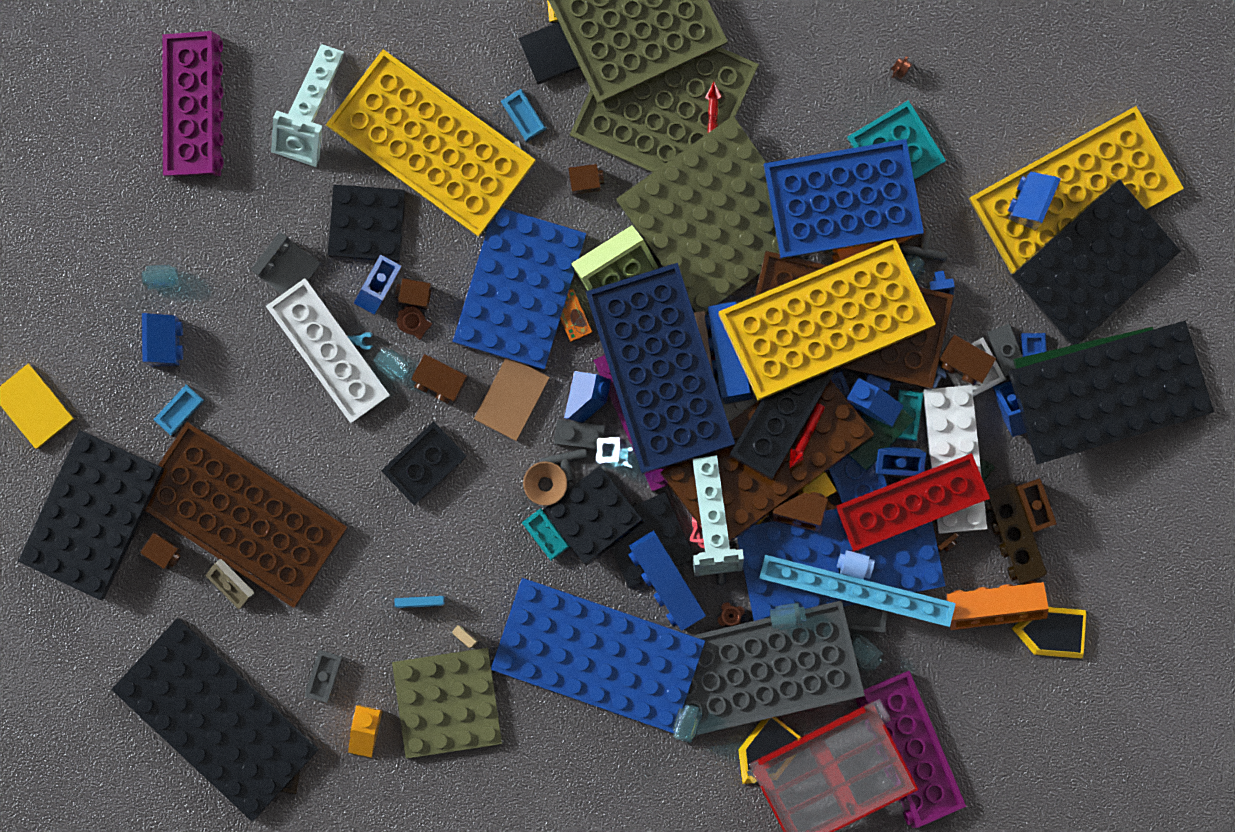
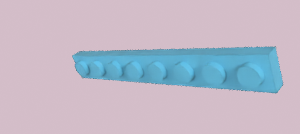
M768 555L764 557L759 579L947 627L951 625L956 604Z

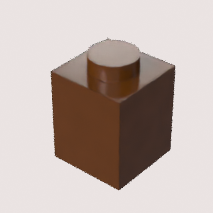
M597 164L568 168L572 195L601 191L600 185L604 184L603 170H598Z
M402 278L401 284L396 286L395 298H398L400 305L428 310L432 285L427 282Z
M158 533L152 534L140 552L167 570L169 567L173 568L181 558L179 555L181 549Z

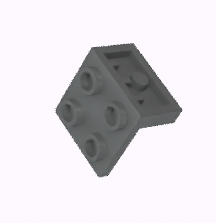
M279 232L251 268V271L283 294L304 278L309 281L319 268L320 262L293 243L282 232Z

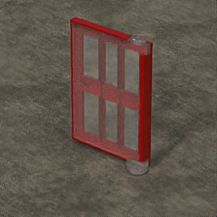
M881 699L871 702L749 763L751 769L747 771L748 776L753 784L759 783L783 832H835L919 790L885 725L891 719Z

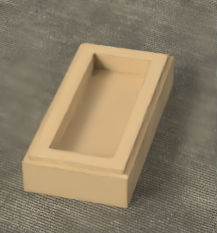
M457 625L452 631V634L468 648H474L479 642L460 625Z

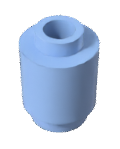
M846 550L845 555L840 554L837 568L841 569L840 574L859 579H870L875 560L869 559V556Z

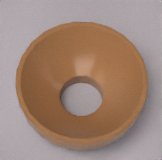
M546 461L539 462L527 470L523 480V488L525 494L532 502L543 506L552 505L564 496L567 489V478L558 465ZM544 477L550 478L553 482L552 489L547 492L541 491L538 487L540 479Z

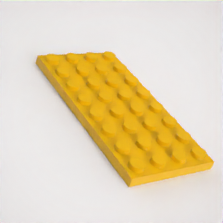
M384 49L326 124L333 132L477 237L481 236L536 162L533 157Z
M1135 106L971 196L969 200L1012 274L1117 179L1122 181L1146 210L1184 188L1140 111ZM1030 171L1061 178L1045 218L1036 230L1009 220L1011 212L1007 211L1012 199L1018 198L1020 190H1017V186L1021 177H1026Z
M895 238L723 309L718 313L758 401L931 329L936 325Z

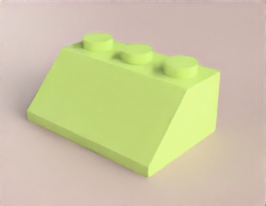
M633 226L628 227L571 263L587 291L659 269L644 240Z

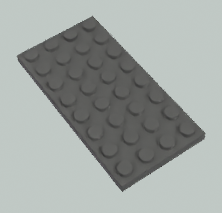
M842 600L692 635L706 641L673 735L674 739L678 740L865 696Z

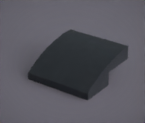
M559 22L518 38L537 85L580 68Z

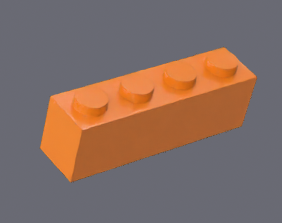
M1029 581L1023 585L1016 586L1005 584L999 588L992 589L980 587L975 591L967 592L956 590L947 594L946 601L956 603L950 630L1047 619L1049 610L1044 582Z

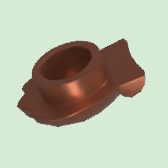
M414 306L405 307L404 310H400L398 312L399 317L396 319L397 326L401 331L415 335L418 340L422 338L426 330L432 325V323L425 319L422 312Z

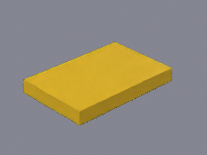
M29 363L0 386V406L37 450L75 420Z

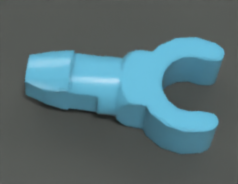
M365 332L362 335H347L353 345L360 346L365 350L373 347L364 343V337L373 336L371 332Z

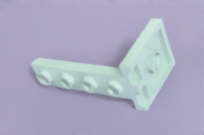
M321 44L289 113L276 111L273 117L272 153L314 167L317 166L320 159L322 125L313 123L342 61L344 51Z
M717 456L693 459V468L705 552L693 556L694 577L742 571L744 562L743 549H730Z

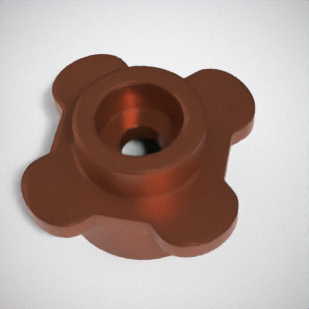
M908 56L904 60L899 58L891 68L894 71L892 78L896 76L901 80L911 68L912 64L907 61Z
M728 602L722 604V613L718 618V623L721 626L741 624L740 619L745 613L744 608L741 606H731Z

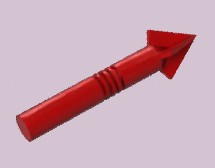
M713 82L705 97L709 100L708 133L717 127L718 100L722 98L715 82Z
M819 403L816 404L795 448L791 449L790 468L803 460V452L825 409Z

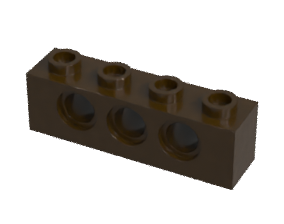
M1015 483L989 491L990 499L984 501L985 510L992 515L991 527L994 535H999L1002 544L999 545L1002 557L1007 558L1010 567L1007 568L1011 581H1015L1018 585L1047 575ZM1002 505L1008 506L1011 510V514L1007 519L1002 518L999 514V508ZM1010 528H1015L1019 532V538L1015 542L1011 541L1007 536ZM1018 551L1026 553L1027 561L1025 564H1019L1016 561V553Z

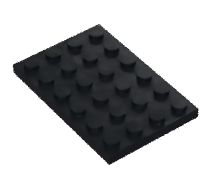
M1117 179L1010 276L1072 346L1079 344L1177 256L1181 250L1122 181Z
M79 430L18 562L98 600L104 601L165 468Z

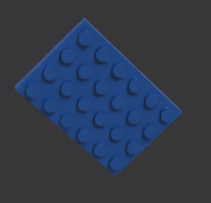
M907 139L764 163L763 165L780 259L924 234Z
M501 208L488 226L452 342L545 371L575 273L571 263L579 259L586 233Z

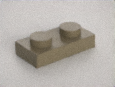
M222 559L215 562L205 575L238 609H241L255 593Z

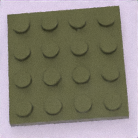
M489 648L392 662L406 758L502 744Z

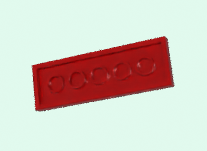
M971 453L839 504L835 508L851 549L854 552L988 500L990 497Z

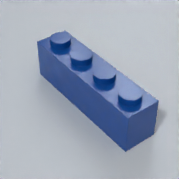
M736 301L708 306L709 315H705L706 327L711 329L712 337L708 338L710 351L715 353L716 359L712 360L714 375L718 374L719 383H716L724 404L753 399L750 382L718 315L719 311L737 304Z
M654 530L629 545L632 551L628 554L635 566L641 565L644 573L641 574L648 587L654 586L657 591L654 597L660 607L664 605L667 607L670 613L666 614L673 627L678 625L682 631L706 616Z

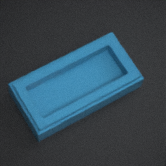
M521 89L501 101L526 142L546 130V127Z
M186 384L153 420L168 434L173 436L205 401Z
M445 596L394 598L396 608L444 606Z

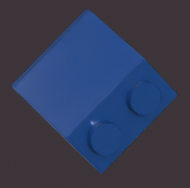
M1031 171L1026 177L1022 176L1017 186V190H1020L1018 198L1012 199L1007 210L1011 212L1009 220L1036 230L1045 218L1061 178Z
M142 313V360L144 363L151 367L180 366V360H183L184 356L183 346L179 345V336H183L182 321L179 322L178 317L175 315Z

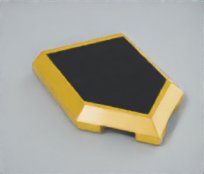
M1049 607L1047 619L1018 622L1011 628L1034 655L1083 659L1086 610Z
M776 717L761 720L738 749L742 784L758 782L749 763L801 737ZM796 754L766 769L771 780L779 778Z

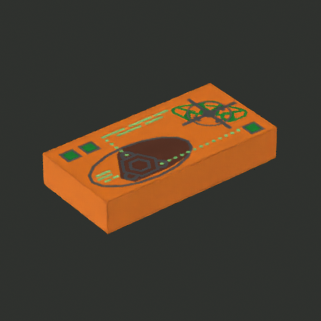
M571 289L568 292L560 318L570 343L592 334L574 290Z

